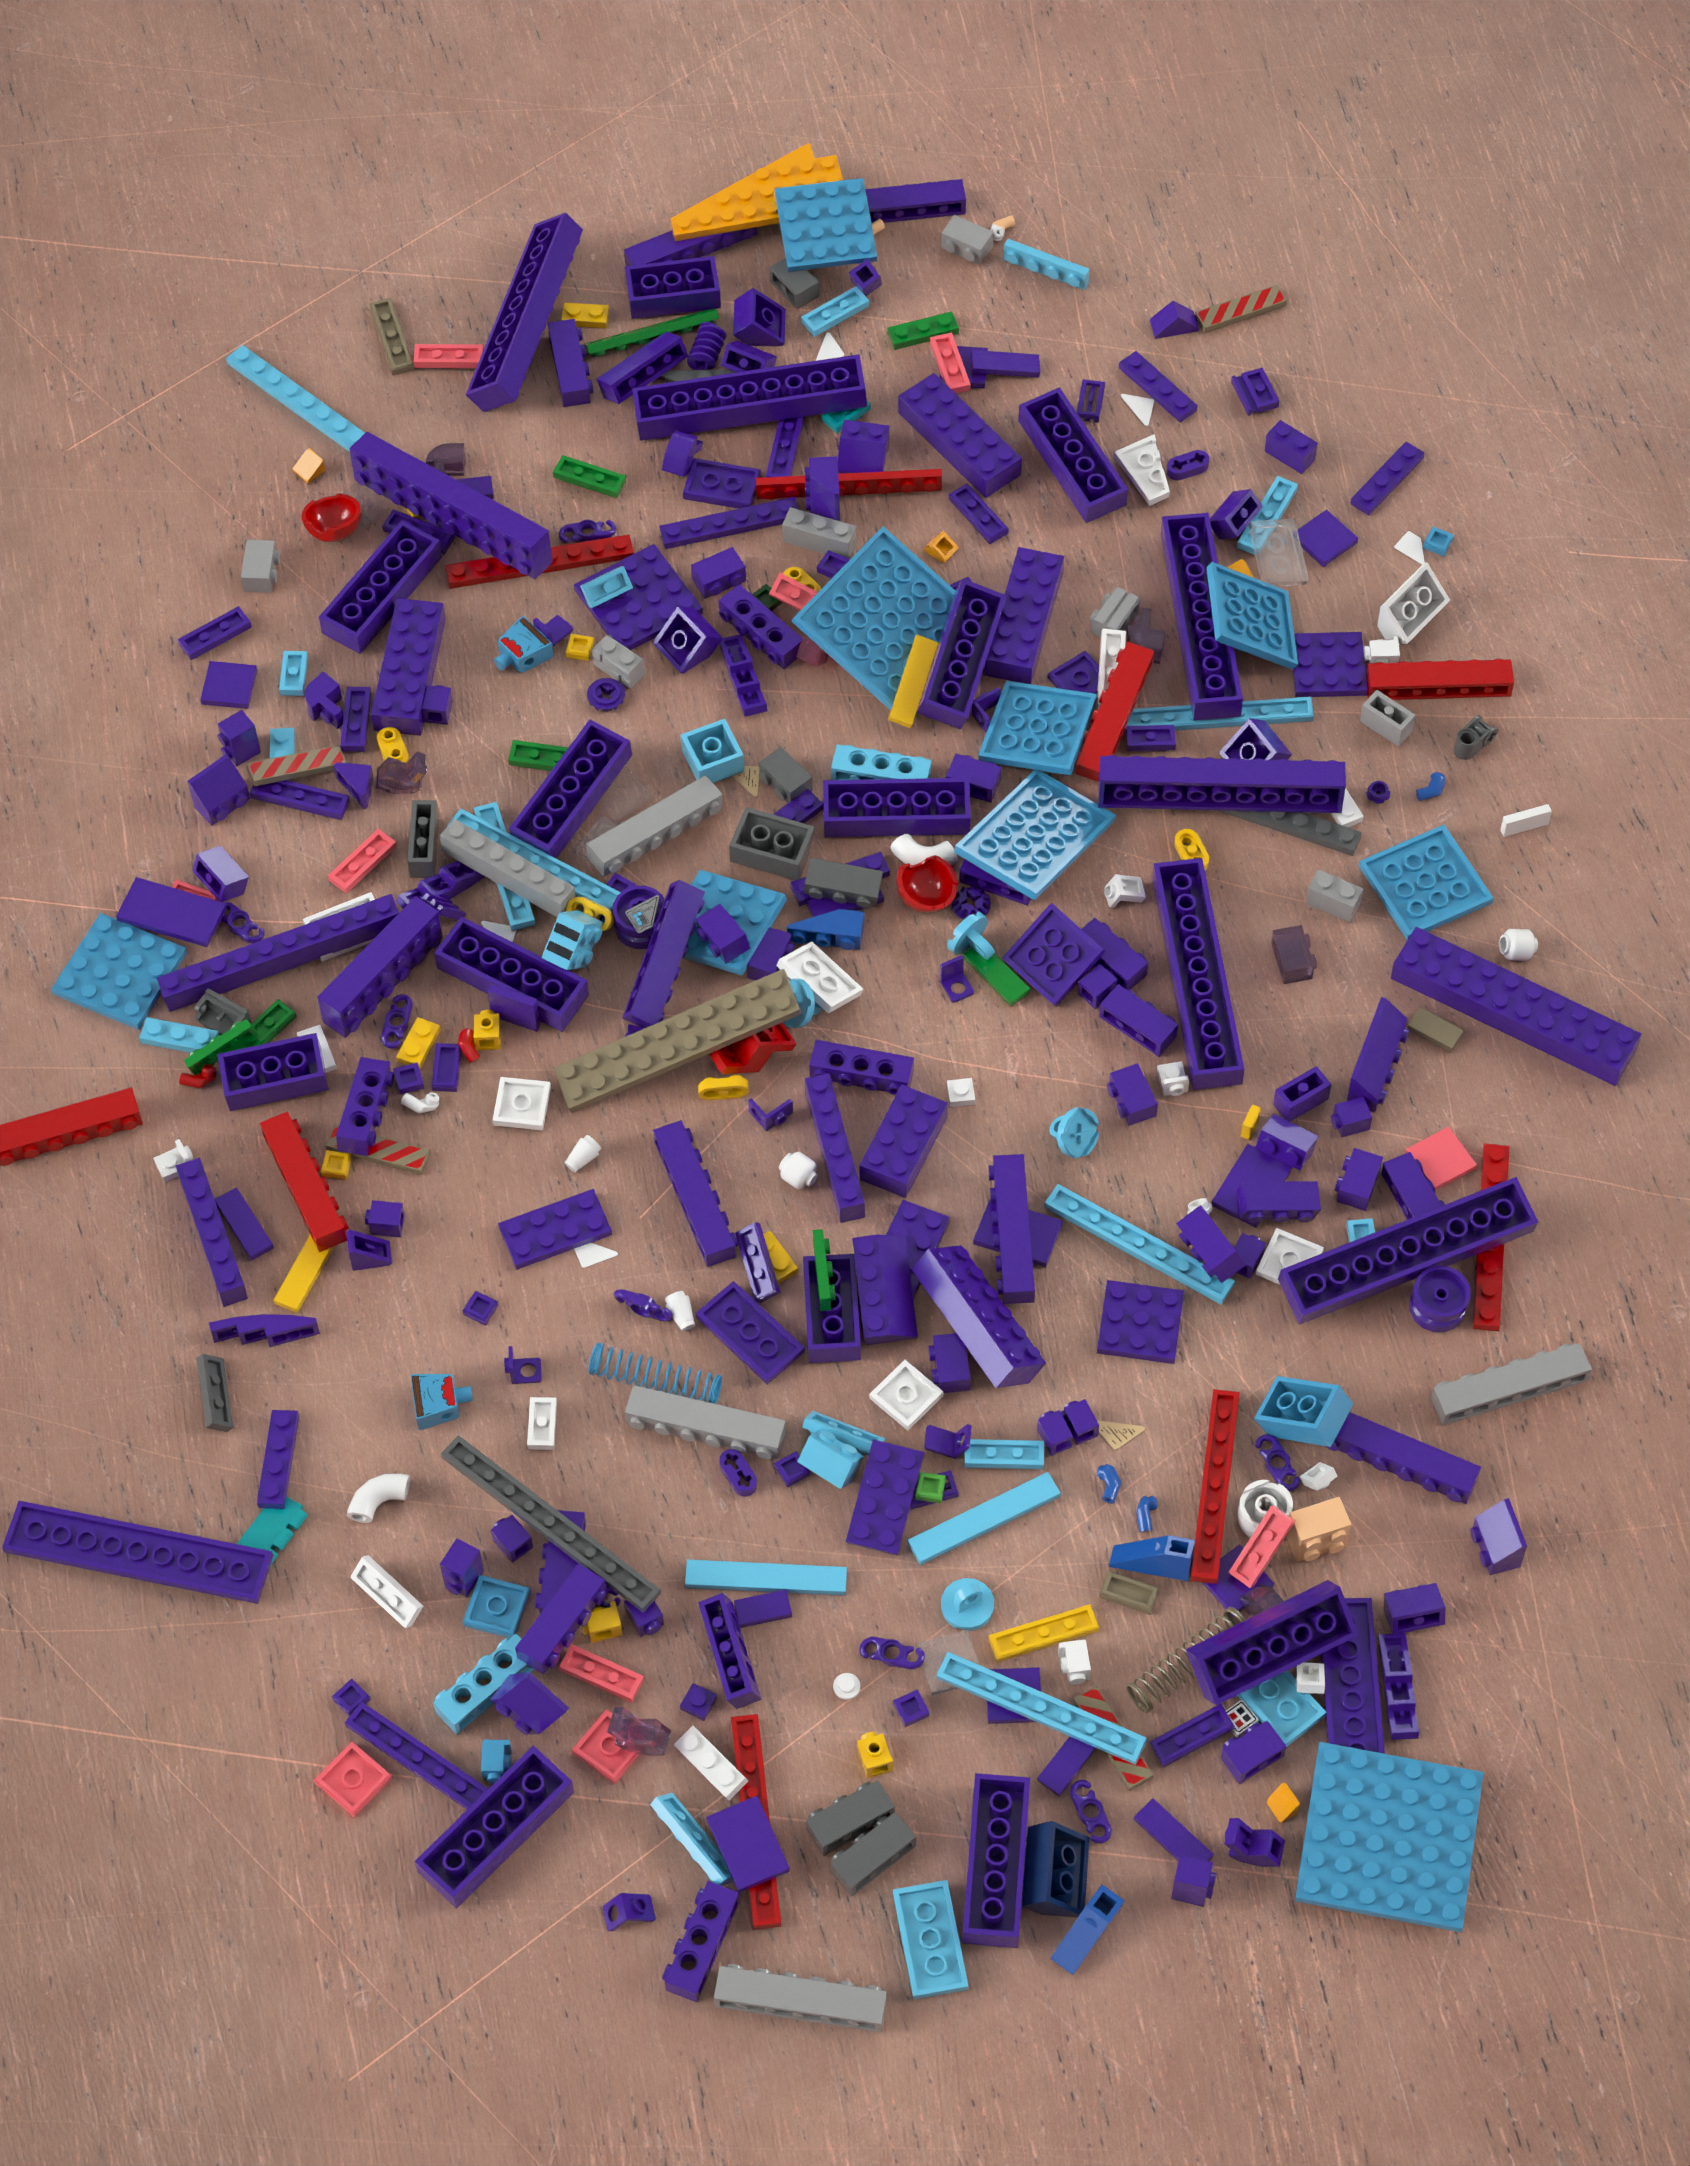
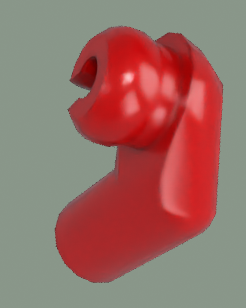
M470 1028L461 1030L458 1045L469 1063H472L480 1058L474 1047V1031Z
M207 1064L202 1068V1072L197 1075L182 1072L179 1084L203 1088L215 1080L217 1075L215 1073L216 1069L213 1065Z

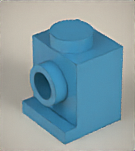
M510 1740L482 1741L481 1773L483 1781L494 1784L511 1768L512 1747Z

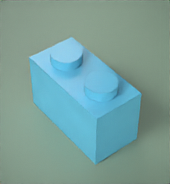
M820 1429L809 1436L797 1462L842 1489L852 1483L864 1456L858 1453L855 1447L837 1440L831 1432Z

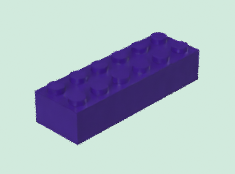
M935 373L898 395V413L985 498L1021 476L1022 457Z
M1060 387L1019 405L1018 422L1085 523L1127 505L1128 488Z
M401 520L321 613L319 621L322 634L361 654L393 616L396 599H407L442 558L440 540Z
M1018 547L1005 595H1007L985 662V676L1032 684L1063 576L1064 556Z
M962 578L955 590L916 713L958 729L962 728L968 719L1007 595Z
M396 599L371 712L374 731L392 727L396 728L400 734L421 736L424 724L422 706L427 685L432 686L446 621L443 603Z
M589 719L509 827L510 834L557 859L631 758L630 740Z
M969 778L823 780L824 837L902 836L904 834H909L910 836L965 835L970 832Z
M415 896L317 997L323 1023L344 1038L351 1032H355L367 1015L373 1014L377 1005L384 998L386 999L392 994L394 987L400 981L403 982L409 976L410 971L424 961L426 954L441 943L443 935L439 912Z
M462 916L434 953L437 969L488 994L487 991L490 984H494L536 998L540 1021L561 1032L565 1030L589 996L586 979L543 959L541 956Z
M962 1245L931 1248L924 1253L914 1265L912 1271L995 1388L1029 1384L1045 1366L1046 1362L1040 1355V1351L1026 1336L1025 1330L1013 1318L1011 1311L998 1297L997 1291L990 1286L983 1272L970 1258L968 1251Z
M1326 1580L1186 1649L1204 1698L1214 1705H1218L1358 1636V1632L1341 1587Z
M532 1746L415 1860L417 1872L457 1909L574 1793L572 1780L537 1748Z
M975 1773L962 1944L1018 1948L1030 1777Z

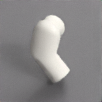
M430 1092L426 1095V1098L419 1100L406 1093L401 1100V1104L421 1114L435 1110L439 1106V1096L436 1093Z

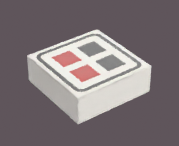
M1242 1699L1226 1710L1235 1726V1729L1231 1732L1237 1738L1242 1736L1250 1726L1259 1723L1257 1716Z

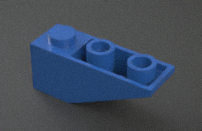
M838 909L787 925V933H791L792 942L796 944L813 942L820 947L833 946L841 947L845 950H860L864 931V912Z
M1167 1535L1114 1545L1109 1567L1188 1581L1193 1562L1195 1540Z
M1101 1884L1050 1959L1071 1975H1074L1119 1913L1124 1900Z

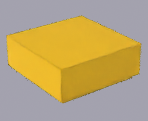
M571 634L565 652L566 657L589 661L594 645V637Z
M1252 1104L1243 1122L1241 1137L1248 1140L1251 1139L1260 1120L1261 1107Z
M326 1150L321 1168V1176L346 1180L352 1159L351 1154Z

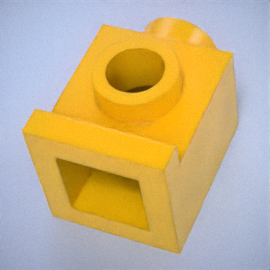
M482 1010L480 1014H474V1044L476 1050L501 1049L499 1013L494 1014L492 1010Z
M615 1601L610 1602L609 1608L597 1607L592 1609L589 1621L582 1627L583 1634H589L591 1643L623 1636Z
M874 1731L863 1734L861 1740L857 1741V1750L866 1777L871 1778L893 1771V1759L884 1734L877 1735ZM879 1748V1751L876 1753L870 1751Z

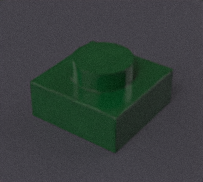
M765 584L752 595L770 611H773L782 602L769 595L772 588Z

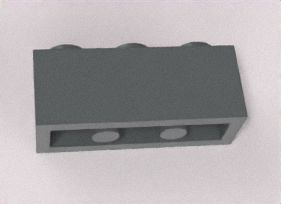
M412 800L408 849L410 878H429L435 875L439 827L437 800Z
M810 857L804 894L815 899L828 898L833 899L837 903L849 902L855 903L862 908H876L883 871Z
M878 1780L873 1783L866 1782L860 1785L856 1790L857 1792L848 1797L847 1795L838 1797L832 1803L833 1805L824 1810L820 1808L813 1811L809 1818L806 1819L807 1830L823 1856L852 1841L860 1834L875 1828L874 1826L879 1819L886 1815L889 1817L895 1812V1806Z
M895 1812L889 1817L887 1815L883 1816L876 1822L875 1828L868 1834L866 1832L860 1834L854 1840V1845L846 1851L844 1849L840 1850L833 1856L831 1873L851 1896H854L916 1847V1836Z

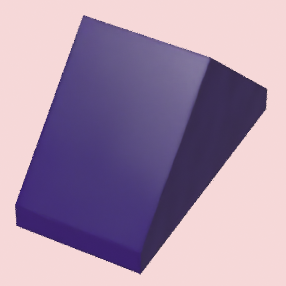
M1171 301L1150 318V325L1155 339L1199 331L1194 311L1175 301Z
M335 763L336 779L359 805L366 809L369 804L374 779L371 765Z
M350 1229L346 1231L349 1257L353 1271L392 1264L390 1241Z

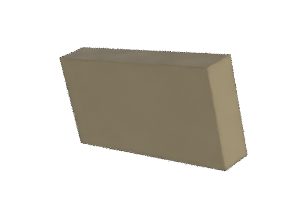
M1421 1007L1407 1027L1411 1032L1450 1053L1464 1032L1463 1029Z
M1108 1571L1099 1597L1150 1615L1159 1593V1588Z

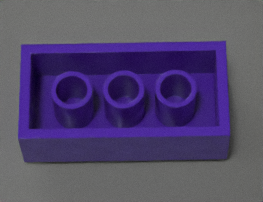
M714 256L625 266L631 319L721 308L720 287Z
M317 1033L218 1054L224 1096L230 1111L329 1090L322 1049Z
M901 1085L859 1165L860 1180L906 1198L948 1117V1102Z
M854 1254L826 1255V1261H832L833 1277L828 1278L829 1285L834 1284L836 1300H831V1310L821 1311L815 1256H803L809 1363L861 1360Z

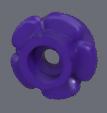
M1374 781L1366 792L1367 798L1376 804H1382L1390 798L1388 785L1383 781Z

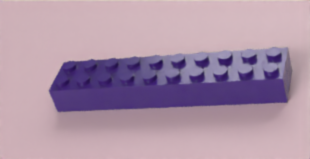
M566 212L534 224L466 392V396L483 412L513 403L519 396V390L526 379L528 367L533 361L532 357L540 343V337L546 328V322L553 310L555 299L560 293L561 284L567 275V269L573 260V254L580 242V236L583 231Z
M860 354L632 388L640 441L669 437L675 431L689 434L867 407Z
M366 432L349 448L354 478L360 485H365L374 490L378 495H383L392 500L396 505L409 509L414 515L425 518L431 524L445 529L449 534L463 539L467 544L474 545L485 554L494 556L503 564L510 565L523 575H528L533 579H536L553 562L549 530L369 432Z
M1209 513L1162 516L1161 540L1193 721L1241 717L1243 696L1234 648L1215 640L1206 567L1211 562L1218 564Z
M1100 756L1098 808L1342 813L1346 789L1345 762L1335 760H1264L1260 758L1248 760L1238 758L1215 759L1212 757L1204 759L1190 757L1166 758L1164 756Z
M1203 859L1154 863L1152 881L1192 1089L1243 1084L1245 1069Z
M1415 927L1393 963L1392 980L1614 1086L1619 1082L1638 1048L1642 1033L1418 927Z
M1514 1177L1281 1269L1278 1281L1298 1324L1301 1325L1414 1280L1427 1268L1449 1266L1534 1232L1539 1222L1517 1177Z

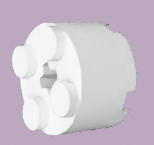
M1258 1480L1249 1484L1243 1491L1239 1501L1237 1519L1242 1531L1250 1538L1271 1506H1276L1288 1516L1289 1512H1292L1293 1500L1289 1491L1283 1485L1271 1483L1270 1480Z

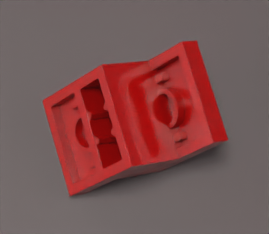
M782 1022L714 1051L709 1055L721 1074L760 1072L773 1052L792 1051L796 1046V1042Z

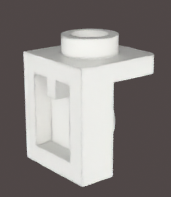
M1115 874L1104 888L1108 906L1114 908L1120 901L1142 903L1146 898L1141 877Z
M1182 1061L1157 1065V1073L1163 1096H1178L1188 1092L1189 1078L1185 1075Z
M180 1139L175 1141L177 1148L153 1158L164 1182L178 1177L176 1165L194 1159L188 1145L183 1147Z
M1303 1662L1297 1665L1295 1674L1297 1692L1324 1694V1663Z

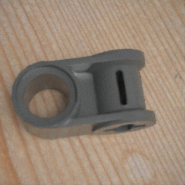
M1480 715L1475 716L1469 724L1458 732L1454 754L1463 760L1471 759L1483 747L1493 741L1498 733V729L1490 727L1483 721V717Z

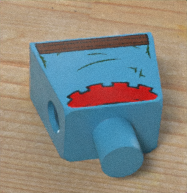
M522 616L499 638L500 655L494 658V663L501 671L512 665L519 673H523L554 657L552 642Z
M411 1374L414 1406L419 1430L459 1418L458 1403L473 1401L471 1386L455 1388L452 1374Z

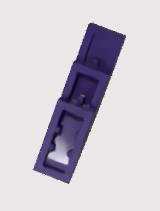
M742 635L723 638L719 646L744 717L767 712V703L761 692L760 682L754 671L753 661Z
M456 861L440 867L437 875L420 880L417 888L399 894L396 902L404 909L415 896L422 900L426 892L452 899L485 876Z
M261 1314L209 1322L214 1343L240 1337L242 1345L267 1339L269 1347L320 1334L316 1318L296 1315Z
M1405 1633L1395 1635L1378 1634L1382 1680L1391 1740L1419 1739V1728L1415 1711L1416 1700L1412 1684L1413 1673Z

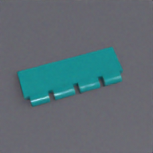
M287 1497L285 1509L264 1508L237 1544L272 1551V1565L279 1556L272 1548L274 1547L282 1551L294 1536V1533L288 1527L297 1531L308 1517V1514L302 1510L303 1505Z

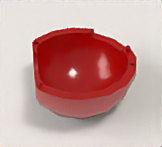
M336 493V496L324 497L317 501L312 500L303 509L301 517L304 527L316 539L323 542H339L354 533L361 520V508L356 498L347 494Z
M936 855L927 857L916 865H910V863L901 865L896 881L898 894L905 904L922 913H936L948 907L956 897L959 884L956 872L950 864Z

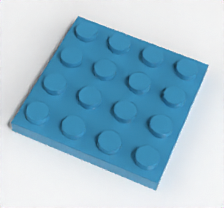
M863 178L775 188L774 194L788 272L858 264L866 259L869 262L877 261Z
M1211 562L1206 568L1215 640L1293 670L1298 665L1288 591Z
M1006 681L979 751V760L994 764L1071 775L1084 741L1085 731L1088 730L1092 714L1098 702L1097 694Z
M1441 825L1359 861L1358 867L1406 940L1409 939L1415 927L1429 932L1492 904L1494 900L1445 825Z
M699 870L691 885L705 891L702 899L705 903L696 918L721 904L746 933L751 949L725 964L720 957L716 958L712 954L707 941L703 943L696 933V930L699 928L696 925L694 933L688 938L687 945H689V948L684 958L742 976L747 969V963L768 928H771L787 898L783 893Z
M100 913L56 980L51 991L55 996L139 1030L162 994L157 977L176 971L185 958L187 949Z

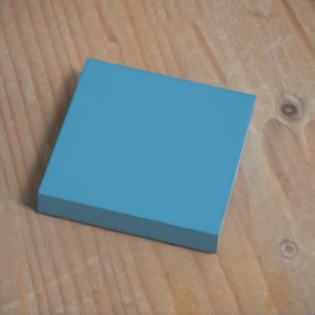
M479 1575L463 1620V1626L511 1638L517 1634L531 1589Z

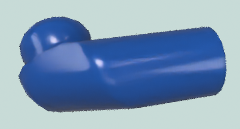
M1432 773L1428 787L1416 790V796L1419 801L1441 795L1446 784V778L1442 773Z
M1110 1464L1101 1465L1097 1469V1476L1104 1480L1107 1485L1102 1499L1107 1503L1113 1504L1119 1492L1121 1480L1115 1467Z
M1143 1496L1139 1501L1136 1511L1139 1532L1152 1530L1149 1510H1155L1158 1507L1155 1496Z

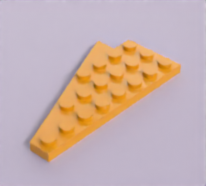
M810 143L801 146L670 218L675 241L779 223L774 194L775 188L842 181L843 177L837 156L831 155L814 158Z

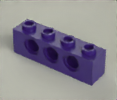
M740 584L719 599V615L722 620L729 622L739 634L746 636L757 650H762L768 656L772 663L778 664L785 669L805 653L804 639Z
M815 1040L809 1064L810 1077L829 1073L832 1082H837L843 1086H859L870 1091H886L892 1095L897 1094L901 1085L910 1087L914 1072V1057L822 1040ZM833 1064H841V1066H838V1067H835V1066H832V1065H833ZM864 1068L866 1070L858 1071L857 1069ZM882 1073H890V1075H887V1076H884V1075H881V1074H882Z
M360 1057L336 1135L337 1151L367 1156L370 1146L374 1147L376 1142L375 1129L376 1126L380 1127L382 1122L381 1109L386 1107L388 1102L387 1089L392 1087L394 1082V1072H391L390 1061Z
M724 1593L698 1602L727 1701L738 1709L762 1700L733 1602Z
M707 1881L704 1889H699L695 1899L696 1910L694 1914L689 1913L684 1925V1929L687 1930L684 1938H679L673 1951V1954L676 1956L673 1964L668 1963L663 1973L662 1980H665L666 1991L698 2002L740 1902L739 1892ZM708 1911H714L718 1914L712 1920L704 1918L703 1915ZM698 1936H703L707 1939L702 1945H696L692 1942ZM688 1961L696 1963V1967L692 1970H685L682 1968V1965Z

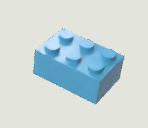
M1277 1376L1254 1419L1266 1434L1276 1438L1331 1447L1354 1403L1339 1385Z

